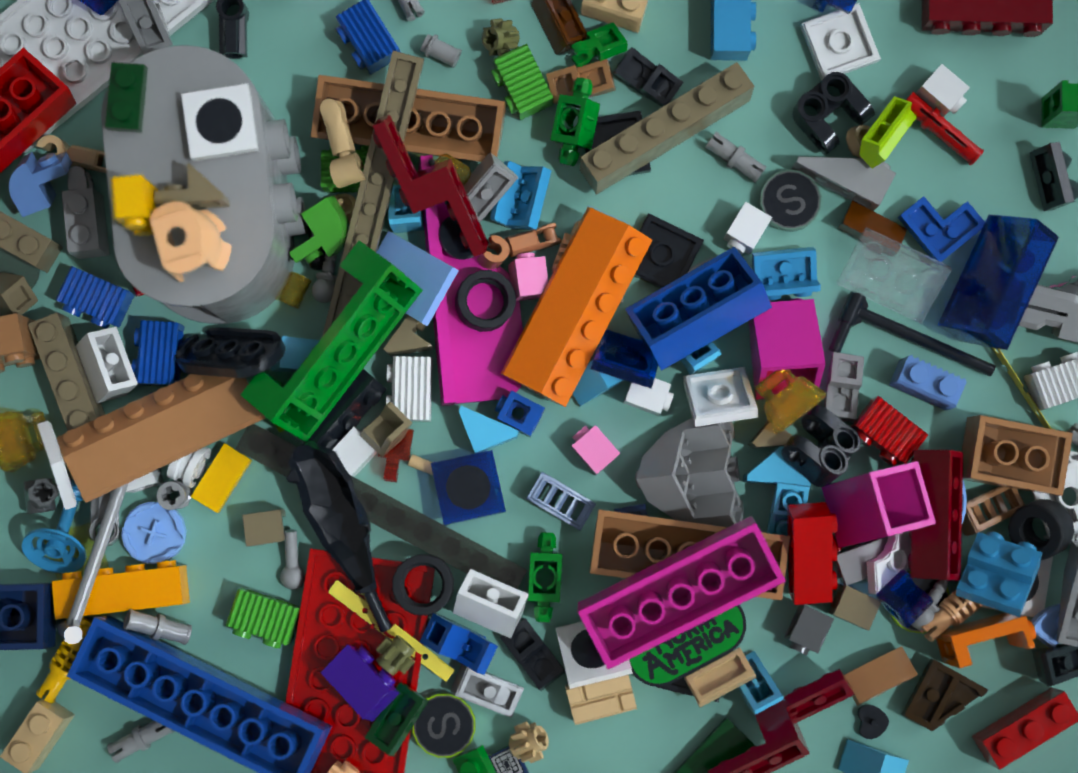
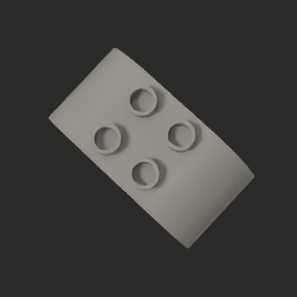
M189 45L164 47L146 53L130 62L132 64H145L148 68L142 133L108 131L105 128L109 87L104 95L101 108L114 250L118 265L124 276L136 289L150 298L164 303L169 309L182 317L207 324H229L248 319L265 310L282 293L290 279L295 263L289 253L295 249L294 236L308 233V224L301 215L306 211L303 198L296 197L293 184L287 183V175L301 173L300 154L296 137L289 136L285 119L276 120L249 77L238 65L224 55L207 48ZM248 83L251 92L259 151L192 161L190 159L181 94ZM187 163L191 164L230 200V207L206 208L215 214L226 226V230L222 231L220 236L224 242L231 245V254L224 270L220 271L211 268L206 262L194 270L183 273L184 282H179L162 267L154 234L136 236L134 232L125 229L123 225L113 218L110 178L141 174L159 191L165 190L167 185H183L185 189H188ZM180 227L171 229L175 247L182 245L186 239L184 229Z

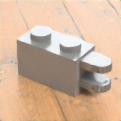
M75 165V167L69 169L67 175L69 177L67 179L68 191H61L67 251L78 259L110 256L104 196L94 189L92 175L86 172L84 168Z

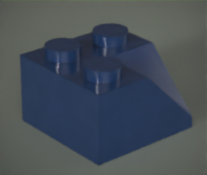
M52 583L0 584V650H35L55 647L56 620Z

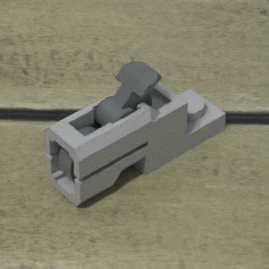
M1078 277L1070 279L1068 283L1061 287L1053 288L1019 280L1013 296L1016 300L1011 302L1007 321L1010 324L1038 330L1045 325L1052 326V334L1056 337L1078 342Z

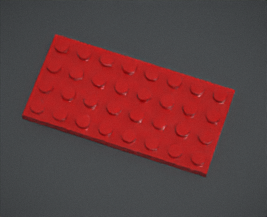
M310 548L285 703L332 725L311 773H328L336 761L342 764L344 761H347L355 766L360 773H405L411 730L394 756L387 755L365 738L375 720L362 719L320 673L347 644L357 648L363 646L375 658L372 664L380 671L382 667L376 661L380 653L376 648L386 636L389 638L395 637L386 631L383 632L385 634L383 635L374 628V623L370 625L358 616L356 612H353L329 594L328 591L337 580L356 594L354 591L355 586L327 550ZM372 557L377 586L375 590L392 627L394 624L398 625L419 642L427 627L429 615H414L405 611L397 603L392 591L393 576L402 561ZM420 565L413 568L407 574L405 590L413 601L425 604L431 602L435 569ZM357 594L359 597L366 601L364 595ZM363 608L362 612L366 614L368 613V609ZM416 652L415 658H413L415 662L405 674L399 670L394 676L391 675L396 681L393 685L395 688L401 682L417 692L421 669V654Z

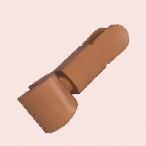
M550 223L538 227L537 230L526 231L505 237V239L497 235H490L488 238V248L495 250L497 255L486 251L478 257L477 261L483 268L491 270L500 267L508 255L512 258L522 253H529L558 245L562 240L557 238L555 232L557 225L556 223ZM543 233L545 242L542 243L539 242L537 236Z

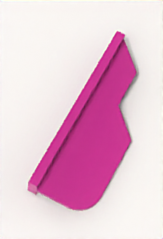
M433 155L420 156L418 171L430 167L428 161L433 159ZM445 202L424 209L422 213L426 252L459 270L433 316L441 406L500 400L503 394L508 397L511 390L517 392L522 386L501 374L523 331L520 301H516L512 316L501 327L493 331L479 332L465 325L455 310V296L458 288L470 274L479 270L489 269L483 268L477 261L480 255L466 260H459L449 256L443 250L439 241V229L442 222L450 216ZM501 266L491 269L502 274L510 281L509 273ZM480 283L469 291L467 305L470 312L476 317L491 319L501 312L503 296L496 286L489 283Z

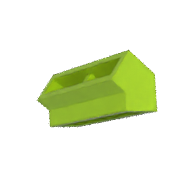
M894 96L862 138L859 155L872 169L888 158L917 118L911 111L912 102Z

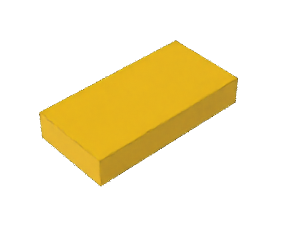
M224 443L190 497L214 512L220 513L252 462V459Z

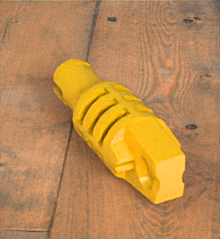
M86 617L82 618L79 628L82 630L83 635L78 643L69 644L65 640L62 641L49 663L50 672L36 691V695L39 698L47 694L44 701L54 703L67 679L70 680L66 676L91 626L92 620Z

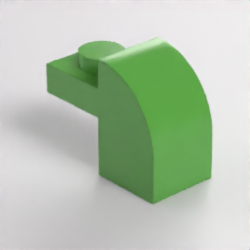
M335 196L324 198L301 214L315 236L289 253L295 263L306 260L310 264L324 255L321 249L325 251L328 257L337 255L344 248L349 230V221Z

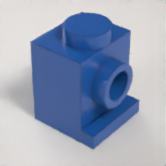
M511 390L508 397L504 394L502 395L495 411L499 413L498 421L519 430V432L531 438L545 411V407ZM516 408L523 409L525 413L523 418L515 419L512 415L513 410Z

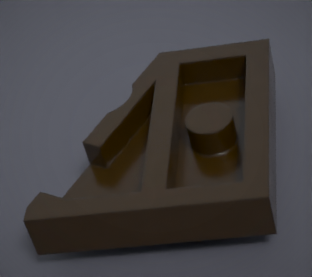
M931 658L901 714L933 732L943 725L950 716L957 715L965 709L967 704L977 697L984 696L988 689Z

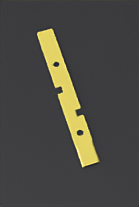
M984 323L978 325L1002 365H1005L1009 370L1007 371L1042 426L1052 429L1029 393H1026L1022 388L1023 384L995 343L994 338Z
M335 581L328 591L329 594L350 610L356 612L358 616L370 625L374 623V628L380 632L367 602L340 581ZM363 608H367L368 613L364 614L362 612ZM394 624L392 628L386 631L393 637L399 635L415 649V652L411 655L413 658H415L416 652L422 656L427 654L428 659L425 660L421 657V664L445 682L455 671L398 625Z

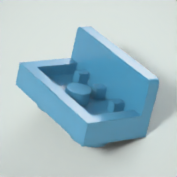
M505 161L504 164L518 176V179L492 208L490 219L510 229L537 230L551 170L543 166H520L512 161Z
M814 247L752 253L753 271L762 281L769 300H777L781 298V295L793 294L796 297L811 296L812 292L821 291V284L817 280V258Z

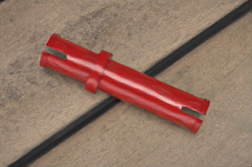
M914 91L908 96L906 100L912 102L911 111L917 116L916 119L921 123L920 127L925 130L927 128L948 147L966 160L970 166L978 160L984 152L983 149L979 148L960 130L941 116V111L937 107L933 109L917 96Z

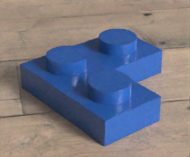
M924 196L897 217L936 265L987 226L986 222L968 201L943 220Z

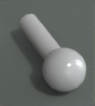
M291 529L284 531L286 567L280 573V581L287 589L294 590L303 585L305 572L298 566L297 530Z

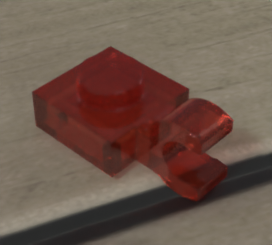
M409 429L405 437L385 456L382 457L378 454L380 458H387L383 477L384 481L397 483L400 461L409 462L414 436L413 429Z

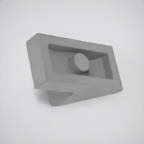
M118 0L143 55L173 45L158 3L156 4L154 0Z

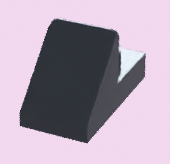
M1062 644L1055 648L1032 649L1038 679L1045 685L1054 686L1078 677V647Z

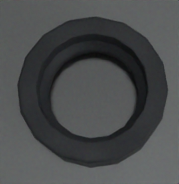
M479 270L470 274L460 284L455 296V310L460 320L469 328L479 332L493 331L501 327L512 316L516 306V295L511 282L502 274L492 270ZM480 283H489L496 286L503 296L501 312L491 319L476 317L470 312L467 305L469 291Z
M418 554L407 558L397 567L393 576L392 591L397 603L405 611L414 615H430L441 610L449 602L454 591V578L450 568L442 559L431 554ZM420 565L434 568L442 579V590L439 596L427 604L413 601L405 590L407 574L413 568Z

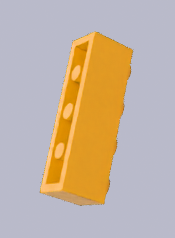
M176 560L157 562V569L145 570V564L125 566L126 572L115 574L113 568L99 569L83 616L190 603L187 566H177ZM82 571L62 573L63 580L52 581L55 620L69 617L82 580Z

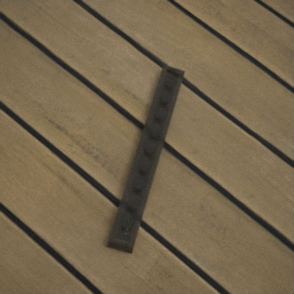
M252 424L246 428L235 450L287 477L291 472L288 461L294 448L297 446L256 424ZM351 476L356 494L365 508L369 522L442 559L466 574L472 569L518 589L527 569Z

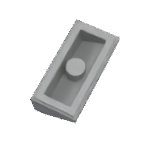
M489 153L463 183V187L479 222L484 219L518 179V176L492 153Z

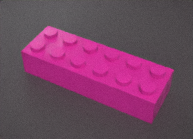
M751 515L578 602V614L609 670L786 582L756 521Z

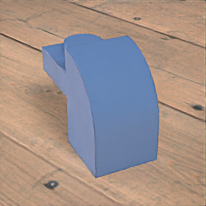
M30 152L19 161L9 181V193L22 217L51 207L57 194L49 181L68 173L73 162L67 152L59 155L49 153L38 159V161L33 152Z

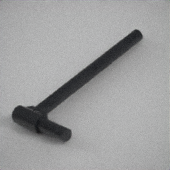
M852 291L849 293L838 319L840 323L828 348L832 352L840 353L851 327L865 321L985 375L992 376L996 368L994 364L868 310L866 297Z

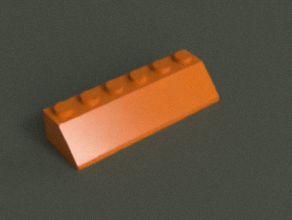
M587 207L501 374L545 399L566 407L653 240L632 226L591 207Z

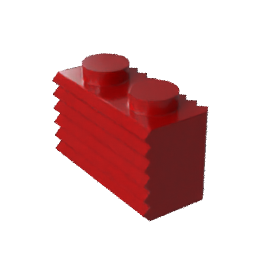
M879 396L870 400L851 425L858 433L860 442L867 447L871 444L881 451L879 457L891 466H895L896 463L898 465L907 464L914 455V450H918L928 437L926 432Z

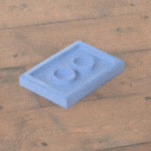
M388 231L377 253L392 263L423 290L406 314L428 326L459 270Z

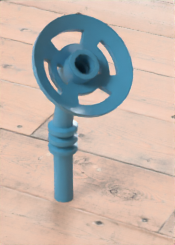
M73 478L70 479L77 502L76 507L67 510L63 507L56 530L47 528L36 529L26 534L22 541V550L28 560L50 572H75L83 567L87 558L83 545L76 538L68 534L78 502L83 501ZM34 537H39L36 544L37 547L34 548L32 540ZM44 539L48 540L46 545L43 544ZM77 548L79 556L75 559L73 556ZM46 554L48 557L53 559L63 558L64 562L50 560L44 557V555Z

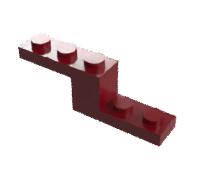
M390 114L379 118L373 125L372 136L377 147L383 148L388 158L386 160L387 169L393 178H397L401 186L399 193L405 206H410L414 214L448 200L447 209L453 221L457 220L462 230L460 238L466 249L470 248L474 257L485 253L489 242L451 158L416 172Z
M838 669L823 675L820 679L804 687H798L790 694L783 696L784 700L756 714L755 717L765 743L753 746L745 753L733 759L720 762L718 766L708 770V773H772L809 755L810 752L798 722L855 695L842 671Z

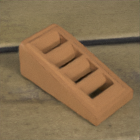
M998 486L968 500L962 524L963 534L965 536L977 534L1011 517L1018 508L1025 505L1018 490ZM1002 492H1004L1011 506V509L1009 510L1007 509L1004 500L1000 494ZM990 498L993 499L1000 514L997 515ZM980 503H981V505H982V507H983V510H984V512H985V514H986V516H987V518H988L987 520H985V518H984V516H983V514H982V511H981V509H980V507H979V505H978V504H980Z

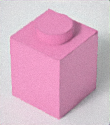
M535 253L516 255L517 259H514L508 265L510 282L515 291L516 301L540 299L549 282L545 256L535 257Z
M596 425L591 429L584 426L572 437L575 443L571 448L595 475L621 454Z

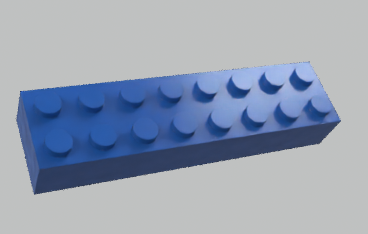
M111 616L94 617L66 676L257 773H311L332 728V725L160 640L151 639L148 634L123 629V622Z

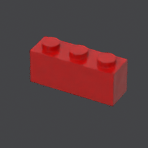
M826 502L787 505L788 536H790L788 590L794 605L832 602V590H837V575L835 570L832 571V562L837 561L838 557L836 543L833 542V533H837L838 529L836 514L830 512Z
M1051 687L972 735V738L987 763L1000 770L1078 722V712L1065 691Z

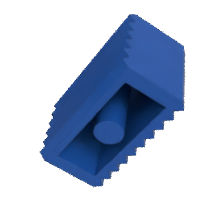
M369 0L359 1L336 16L339 26L335 30L344 44L350 42L355 52L351 55L360 70L366 68L369 74L372 75L390 64L393 51L400 52L399 47Z
M71 266L55 300L64 304L62 310L77 317H80L81 313L84 312L92 316L91 323L107 329L110 324L118 328L121 326L135 294Z
M141 320L140 328H136L134 332V345L138 347V358L133 359L131 365L138 384L166 387L181 379V370L176 363L175 355L179 345L184 342L185 328L182 324L178 322Z

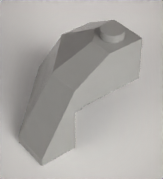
M692 417L666 431L642 456L639 470L635 474L636 485L642 490L647 501L678 521L729 527L743 520V500H740L735 489V482L740 481L738 458L731 457L732 440L735 438L732 421L695 427Z

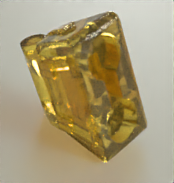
M790 369L775 370L755 386L756 391L766 401L763 405L765 414L775 434L783 432L819 404L826 396L822 389L803 376H794ZM785 380L788 386L777 395H774L771 390Z
M21 412L0 413V467L3 471L15 472L36 458L37 452L45 450L37 425L38 423L45 422L43 412H37L26 417ZM34 426L38 442H32L28 427Z

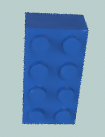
M732 247L625 310L638 336L662 371L769 310L772 306L762 281L738 250Z

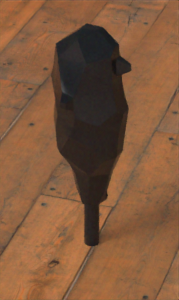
M312 440L294 448L288 461L291 472L286 479L289 483L297 485L302 501L303 513L321 544L352 581L356 594L364 595L380 632H385L392 628V625L375 590L377 586L370 550L371 525L365 508L358 499L352 478L335 451Z

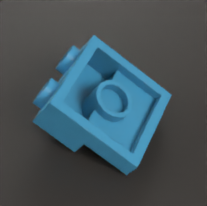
M990 531L986 534L978 532L969 552L967 565L956 588V596L1020 617L1040 568L1042 552L1037 551L1036 547L1029 542H1019L1017 545L1005 541L1004 537L997 532Z

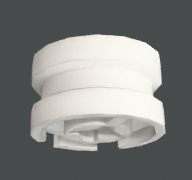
M208 447L201 448L170 463L167 477L175 481L180 479L183 485L189 488L194 487L196 483L193 480L194 478L198 480L201 478L207 466L205 464L206 458H210L211 449Z

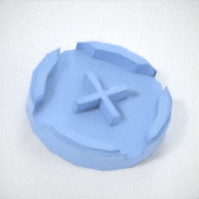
M151 501L140 504L129 512L124 527H122L121 536L124 547L131 557L143 563L157 564V562L169 561L179 554L185 544L187 530L184 518L177 509L167 510L160 506L158 502Z

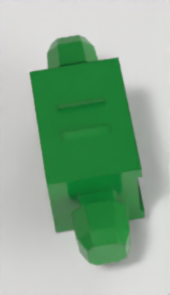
M576 78L571 90L573 96L559 94L550 141L563 145L562 148H559L558 157L559 163L563 165L575 166L580 152H577L578 147L590 150L592 148L600 103L588 99L592 95L593 85L592 81L586 78ZM578 116L577 125L573 128L574 119Z
M541 532L537 547H540V553L530 552L528 601H537V606H534L536 622H550L553 612L550 602L560 603L562 554L553 553V548H556L554 533ZM535 561L557 562L556 570L551 565H548V569L554 573V581L547 586V590L555 586V593L533 592L534 584L539 589H542V585L536 580V573L543 568V564L534 570Z

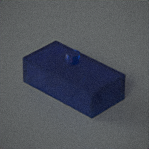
M989 214L939 320L938 326L961 342L1008 350L1059 236L1038 219Z

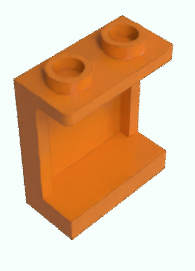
M1002 613L950 627L940 634L936 641L942 662L957 668H963L972 665L968 645L1006 635L1010 645L1032 649L1035 648L1033 639H1036V631L1033 623L1027 620L1026 616L1021 615L1017 617L1009 613Z

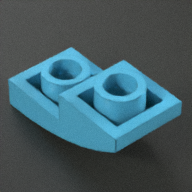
M777 482L767 533L788 536L787 505L807 503L809 486Z

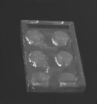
M865 227L837 280V285L859 293L877 304L922 324L952 268Z

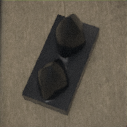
M1060 142L1049 143L1029 152L1043 210L1051 211L1075 202L1074 200L1078 198V182L1068 177L1067 169L1071 164L1072 158L1062 151Z

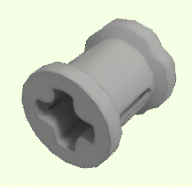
M182 481L166 482L158 488L157 501L160 506L167 510L182 509L189 505L192 499L190 496L193 491L191 488L183 485ZM174 491H179L180 496L175 498V500H171L170 494L174 493Z

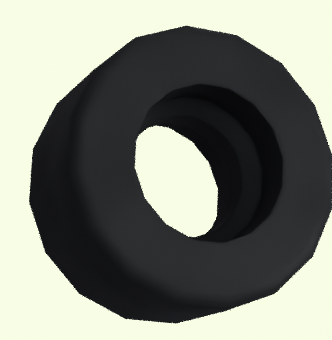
M1037 499L1018 508L1011 516L1008 525L1009 538L1012 543L1017 545L1019 542L1033 544L1037 551L1042 552L1041 560H1046L1064 551L1072 542L1074 524L1069 512L1061 504L1049 499ZM1034 518H1039L1047 524L1050 529L1049 540L1044 541L1035 534L1032 527Z

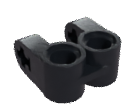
M841 72L829 73L814 88L803 94L792 113L796 125L824 154H828L840 144L837 134L824 120L832 112L842 107L850 118L859 125H863L875 115L870 102L852 83L849 77ZM827 87H836L840 91V96L830 95ZM803 106H813L817 111V115L810 116L806 114Z
M812 405L801 419V424L810 435L819 441L817 446L805 437L794 435L789 438L783 447L782 456L787 463L805 476L813 485L825 487L847 470L848 461L859 450L861 442L858 433L831 411L820 405Z

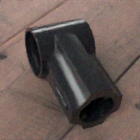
M217 0L216 8L219 13V53L229 59L247 57V21L250 15L247 6L243 0ZM230 6H240L237 14L233 16L226 15Z

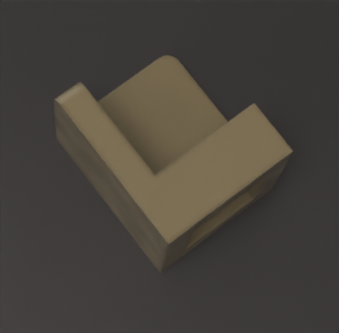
M0 273V316L14 313L22 315L38 302L24 276Z
M389 402L385 405L381 414L362 430L360 436L383 457L405 437L412 422L392 402Z
M279 509L242 515L246 547L284 541L285 534L282 517L286 516L285 510Z
M840 584L828 613L869 631L881 602L847 585Z

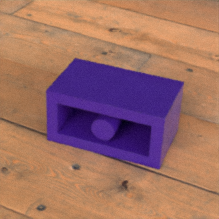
M347 644L320 673L362 719L374 721L400 694L393 686L396 681L385 669L382 668L379 671L372 664L375 658L363 646L357 648Z

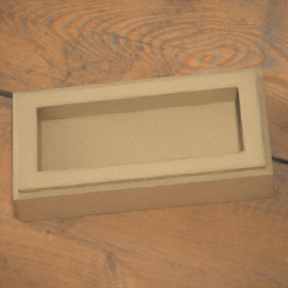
M739 647L689 674L684 679L699 707H702L755 679L756 674Z

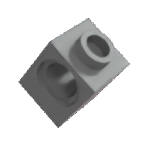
M799 605L784 638L792 641L790 648L802 654L808 655L809 650L818 654L834 618L807 605Z

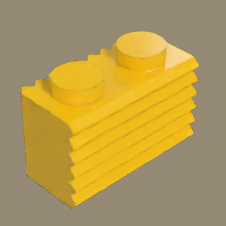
M141 174L110 178L113 218L123 225L125 229L134 232L136 236L153 235L150 217L154 210L158 208L155 205L154 191L159 190Z

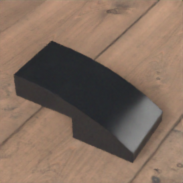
M633 47L628 49L612 72L613 75L662 107L670 103L683 84L679 78L661 64H653Z
M526 618L518 623L511 638L504 635L500 637L540 691L566 673Z

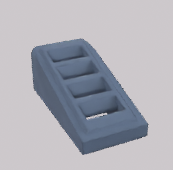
M541 472L526 498L581 531L596 503L544 472ZM546 483H549L552 487L544 501H541L538 497ZM557 489H559L563 493L553 508L549 503ZM567 497H573L574 499L566 513L560 512ZM581 502L585 506L575 521L570 517L578 503Z

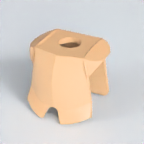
M179 201L168 202L154 210L151 214L150 222L162 267L172 274L179 282H184L183 273L194 270L206 262L211 268L220 271L224 270L231 254V245L221 239L220 233L226 230V226L215 214L208 209L196 210L191 205ZM180 227L184 229L186 239L182 245L175 247L171 229Z

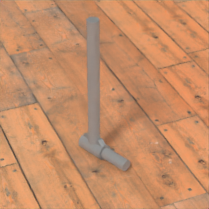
M129 483L112 491L68 620L64 618L56 621V628L60 636L69 644H76L82 639L83 634L79 626Z

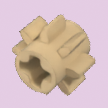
M527 721L514 726L516 733L510 735L509 748L513 756L521 759L523 763L526 761L533 763L543 759L542 751L547 750L549 745L548 735L544 728L539 725L536 726L535 722L529 724Z

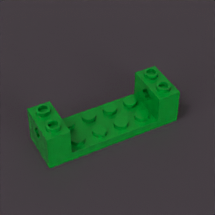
M361 241L356 243L339 266L363 285L353 295L337 319L333 321L331 327L311 350V353L292 375L288 383L284 385L269 374L262 372L255 375L241 393V396L267 419L305 442L310 439L423 291L392 263Z

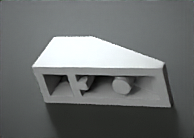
M798 157L791 169L799 170L809 175L816 183L872 211L880 206L896 175L894 171L890 170V166L887 163L882 162L872 169L863 158Z
M1072 541L1064 569L1056 641L1057 643L1078 647V542Z

